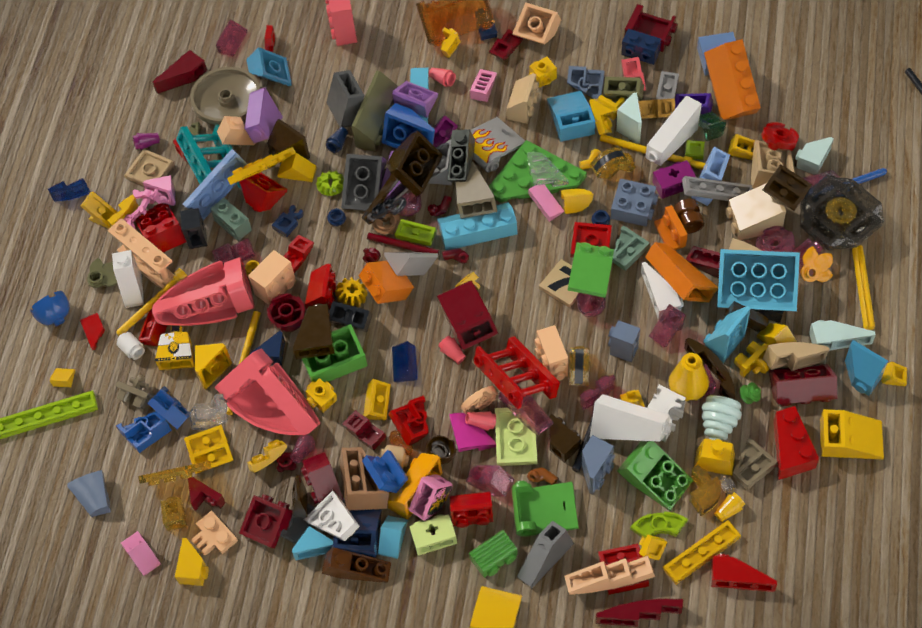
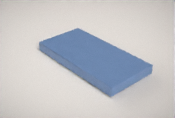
M231 149L186 199L183 205L187 209L199 208L204 221L211 213L210 208L224 198L238 183L230 185L227 178L233 175L232 171L239 167H244L247 163Z

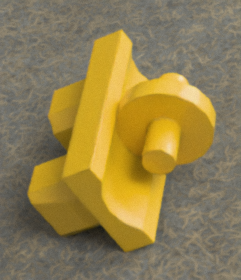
M752 341L746 349L751 356L747 358L744 354L740 353L735 358L734 364L740 369L739 374L743 378L750 371H753L754 374H757L759 371L766 374L769 371V367L763 359L768 347L766 343L761 346L757 342Z

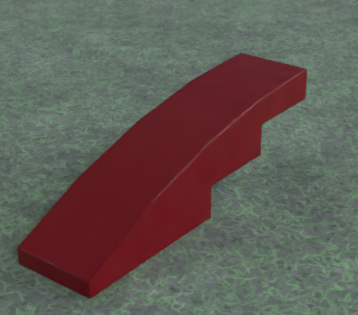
M693 246L686 260L699 270L719 278L720 252Z
M651 599L617 605L596 613V624L638 627L639 619L660 621L661 612L682 614L683 599Z

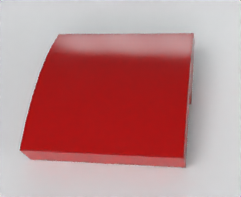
M639 543L598 552L600 562L604 561L605 565L625 558L628 563L643 558L639 553ZM649 579L607 590L608 595L649 587Z

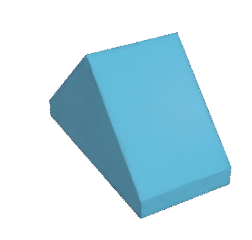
M393 516L386 518L381 526L378 555L398 559L408 519Z
M309 526L292 549L295 560H301L326 554L333 548V540Z

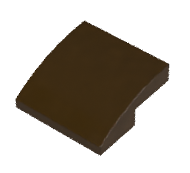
M780 164L762 191L795 211L812 184Z

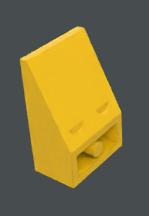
M823 409L820 418L821 457L884 459L882 421L845 410Z

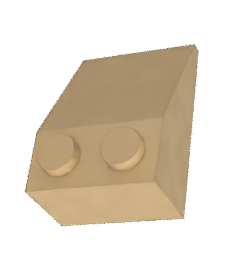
M755 140L751 171L752 188L755 189L766 184L780 164L794 172L791 151L783 149L771 150L766 142Z

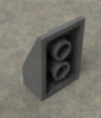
M346 154L342 209L366 211L381 190L387 159L382 156Z

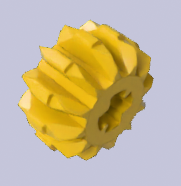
M353 277L350 280L344 278L342 283L339 282L337 284L335 295L338 303L359 308L361 304L366 302L368 291L364 283L360 284V278L356 281Z

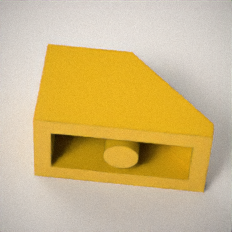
M182 538L175 579L179 584L203 586L204 579L208 578L209 569L188 539Z

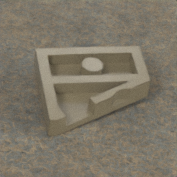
M748 438L744 452L741 453L739 463L734 469L733 477L748 490L777 467L778 462L754 440Z

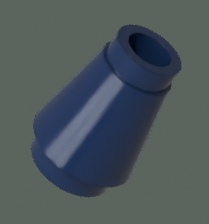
M340 127L326 140V148L330 152L337 153L342 150L348 135L347 129Z

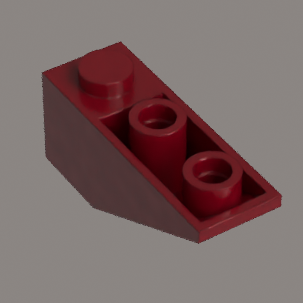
M189 50L155 78L152 83L156 93L159 94L195 82L207 72L205 61Z

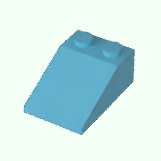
M749 306L728 314L723 320L720 319L715 325V331L712 334L709 333L703 341L705 346L715 353L723 364L745 337L751 310Z

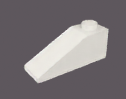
M646 262L642 263L641 274L658 320L681 315V307L684 306L683 299L678 296L670 284Z

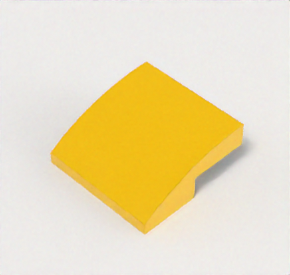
M222 425L184 438L195 474L234 461Z
M481 586L470 628H514L522 596Z

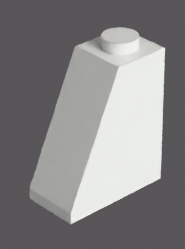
M132 251L112 253L113 270L125 308L144 305L142 273Z

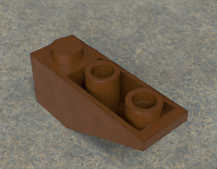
M333 547L325 554L322 574L341 579L387 583L391 562Z

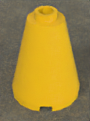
M695 353L685 354L669 377L670 390L685 397V401L699 400L706 394L709 387V379L700 356Z

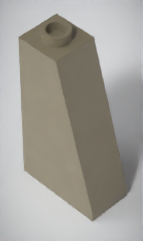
M472 161L467 181H456L457 206L461 219L497 212L494 195Z

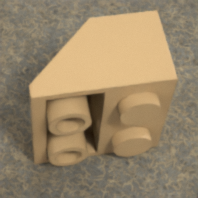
M530 74L515 82L506 109L507 120L528 124L529 118L533 117L535 109L533 106L539 99V93H537L539 82H536V74Z

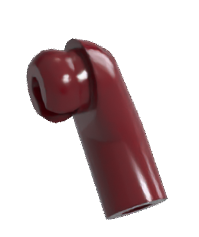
M444 196L440 205H429L428 212L430 215L436 217L445 214L449 209L452 198Z
M460 248L442 252L444 261L454 259L463 264L469 260L468 253Z

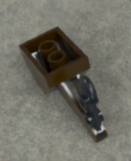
M419 131L412 133L392 153L386 166L391 175L370 207L362 215V219L368 225L372 224L376 219H383L389 213L394 216L400 213L407 204V200L400 197L408 190L415 196L422 194L443 154ZM400 181L401 183L391 192L395 185Z

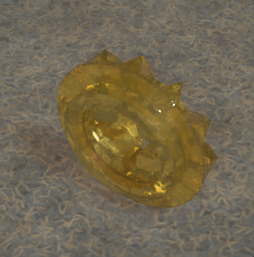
M839 197L828 202L825 212L827 213V219L842 225L843 223L849 224L855 219L857 209L852 201ZM840 207L842 209V212H844L842 216H840L838 212Z

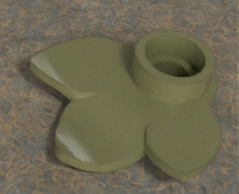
M97 258L91 263L89 267L90 273L87 277V282L91 287L99 288L103 285L110 287L118 284L113 270V261L103 264L101 259Z

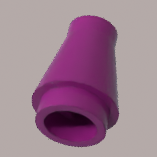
M158 132L136 133V135L132 136L136 150H143L160 143Z

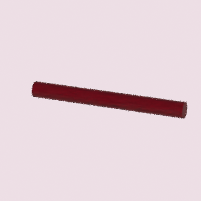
M370 232L367 235V240L415 252L438 253L439 255V250Z

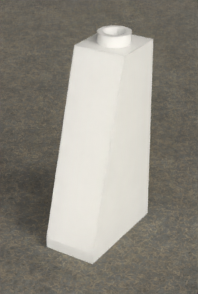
M686 96L647 144L645 158L661 166L698 130L702 103Z
M602 394L594 403L590 438L594 435L600 439L660 442L665 435L670 433V415Z

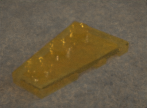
M210 461L141 475L138 476L139 484L148 482V486L160 484L161 479H164V483L176 481V476H180L181 479L193 477L192 473L212 468Z

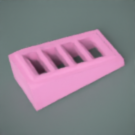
M480 69L471 87L470 99L488 102L497 72Z

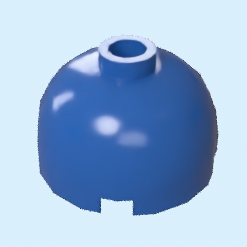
M63 291L54 292V297L47 295L32 306L30 312L39 323L48 326L53 324L59 326L65 322L64 318L69 313L70 303Z

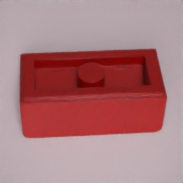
M152 309L147 313L138 340L144 345L157 347L160 335L165 334L168 325L159 324L153 316Z

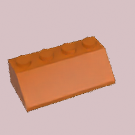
M743 39L724 43L704 52L721 120L725 121L756 114L761 106Z

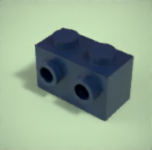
M628 29L622 40L621 55L630 58L639 57L640 61L654 65L660 53L661 38Z

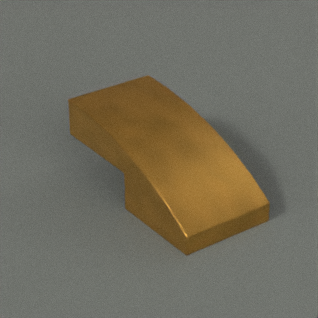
M675 98L638 101L641 119L669 117L675 110Z

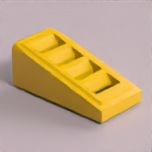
M735 134L731 139L728 154L753 160L751 148H754L755 140Z

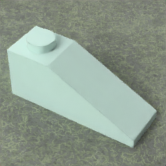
M818 320L811 323L809 330L812 344L827 346L830 350L849 348L852 340L861 345L873 344L876 335L875 331L832 320Z

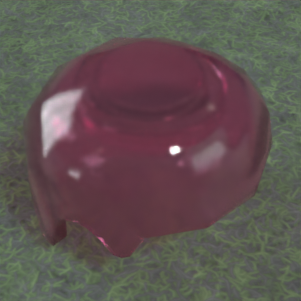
M412 192L404 194L402 198L407 200V204L398 214L409 217L419 213L422 208L421 194L415 196Z
M578 293L576 296L578 310L586 317H595L601 314L606 307V299L604 297Z

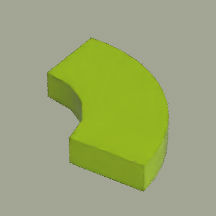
M673 512L650 513L635 521L630 530L645 538L647 534L652 536L670 534L677 537L688 522V519Z

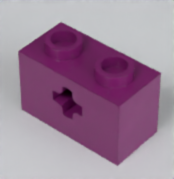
M686 160L654 171L652 183L656 186L660 198L663 199L684 191L682 182L684 176L696 177Z

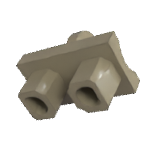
M141 374L136 378H130L129 382L133 383V386L118 381L116 387L120 389L117 399L129 402L132 393L136 394L132 404L134 406L145 409L148 401L155 396L141 390L142 388L147 389L149 387V384L145 382V376Z

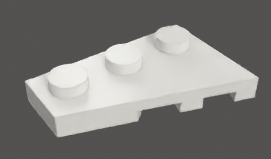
M334 491L304 519L308 524L343 541H346L360 527Z

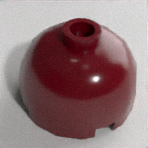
M289 293L280 294L273 298L269 308H267V316L272 326L278 331L287 333L294 332L300 328L306 313L305 305L301 298L292 296Z

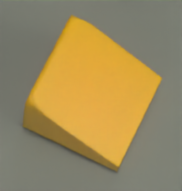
M892 361L887 363L881 382L887 385L906 386L907 367Z
M56 368L50 377L51 385L53 387L71 388L75 369Z

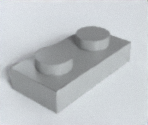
M661 71L656 99L675 98L679 73Z

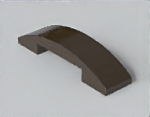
M691 338L685 339L684 349L686 352L699 355L701 360L704 361L721 383L719 394L735 400L734 384L723 362L705 345Z

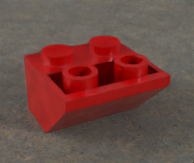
M327 263L311 272L305 301L306 310L309 306H314L315 304H328L330 312L332 301H335L333 295L337 290L338 281H335L336 273L332 270L331 264Z
M491 492L450 496L453 527L465 528L472 524L484 526L494 522Z

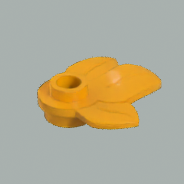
M814 246L808 248L802 258L804 264L800 272L802 279L806 282H826L830 280L833 276L829 270L833 263V255L831 253L818 255ZM810 269L813 270V275H812V276L809 275V270H810Z

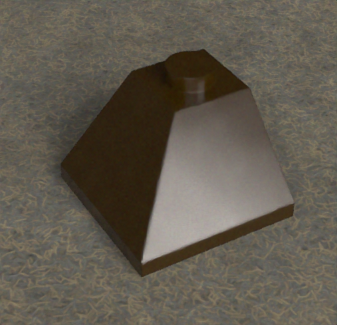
M278 119L267 142L269 154L276 155L293 147L297 154L308 160L310 154L305 136L281 119Z

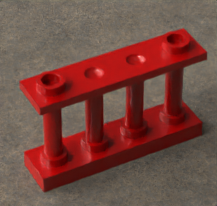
M515 336L508 338L506 349L487 354L480 346L476 347L475 365L517 409H521L523 397L542 391L549 399L557 397L560 381ZM509 357L513 361L498 366L494 360ZM517 368L524 372L513 377H509L505 373ZM527 380H532L536 384L523 389L516 385Z

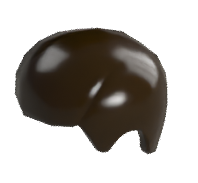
M437 435L431 437L426 444V453L438 455L441 465L449 463L457 452L454 440H449L446 436Z

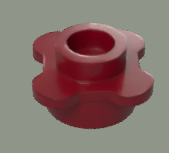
M373 247L369 249L364 248V262H378L381 258L380 252Z
M283 452L276 459L278 472L282 473L284 470L293 471L296 469V464L294 463L295 454L293 452Z

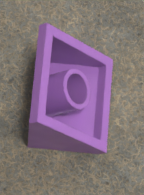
M406 81L393 91L394 103L410 108L416 114L427 118L439 93Z

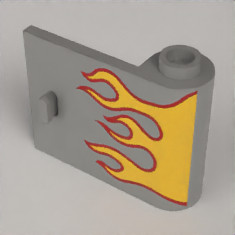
M498 117L470 130L475 138L473 160L486 172L495 171L499 166V160L502 156L520 148L525 142L523 138Z

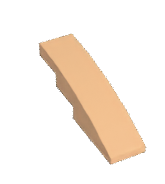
M645 556L629 563L626 558L609 565H605L604 561L564 577L568 592L572 595L610 590L653 578L655 574L649 557Z

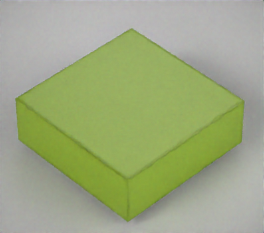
M687 140L685 156L696 160H703L705 142Z

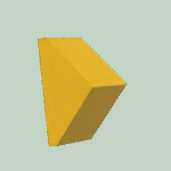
M296 153L281 162L277 176L278 178L313 182L317 166Z
M769 323L765 329L757 334V337L767 345L797 342L787 325Z

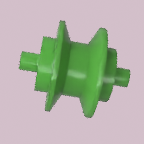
M753 382L743 385L740 388V397L746 404H751L753 401L757 402L761 398V389Z

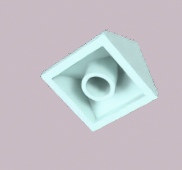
M633 93L617 109L616 131L636 144H640L642 121L637 93Z

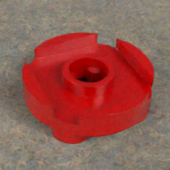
M770 122L763 128L761 136L771 150L783 149L792 151L795 149L799 139L796 130L791 127L790 130L784 128L785 124Z

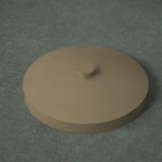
M236 67L214 69L200 77L192 87L190 101L193 111L202 121L212 125H220L224 116L241 117L244 121L247 116L249 95L251 92L259 90L260 85L255 76L244 69Z

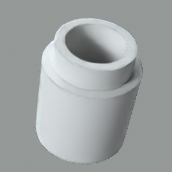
M131 332L122 333L118 337L117 346L128 358L137 360L144 354L143 344Z

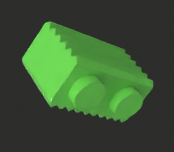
M504 530L469 552L470 560L484 578L487 575H495L501 566L511 564L518 555L517 547Z

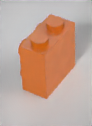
M388 261L366 263L359 274L360 279L377 304L406 300L414 289L408 277L397 276Z

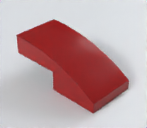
M298 235L288 245V252L283 256L291 262L294 273L305 261L314 246L313 241L301 235Z

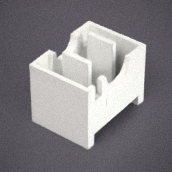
M658 385L657 395L654 394L647 408L670 415L671 433V431H675L676 427L672 420L678 421L679 418H683L686 398ZM670 433L665 435L662 441L666 442Z

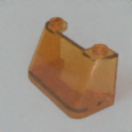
M431 0V3L425 4V1L416 4L427 41L430 45H434V47L441 46L442 42L448 39L442 31L444 27L448 30L450 28L455 30L459 34L458 36L481 28L483 30L489 29L495 23L490 0Z

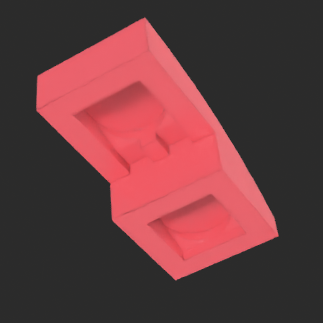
M639 57L621 60L624 77L641 78L645 91V81Z

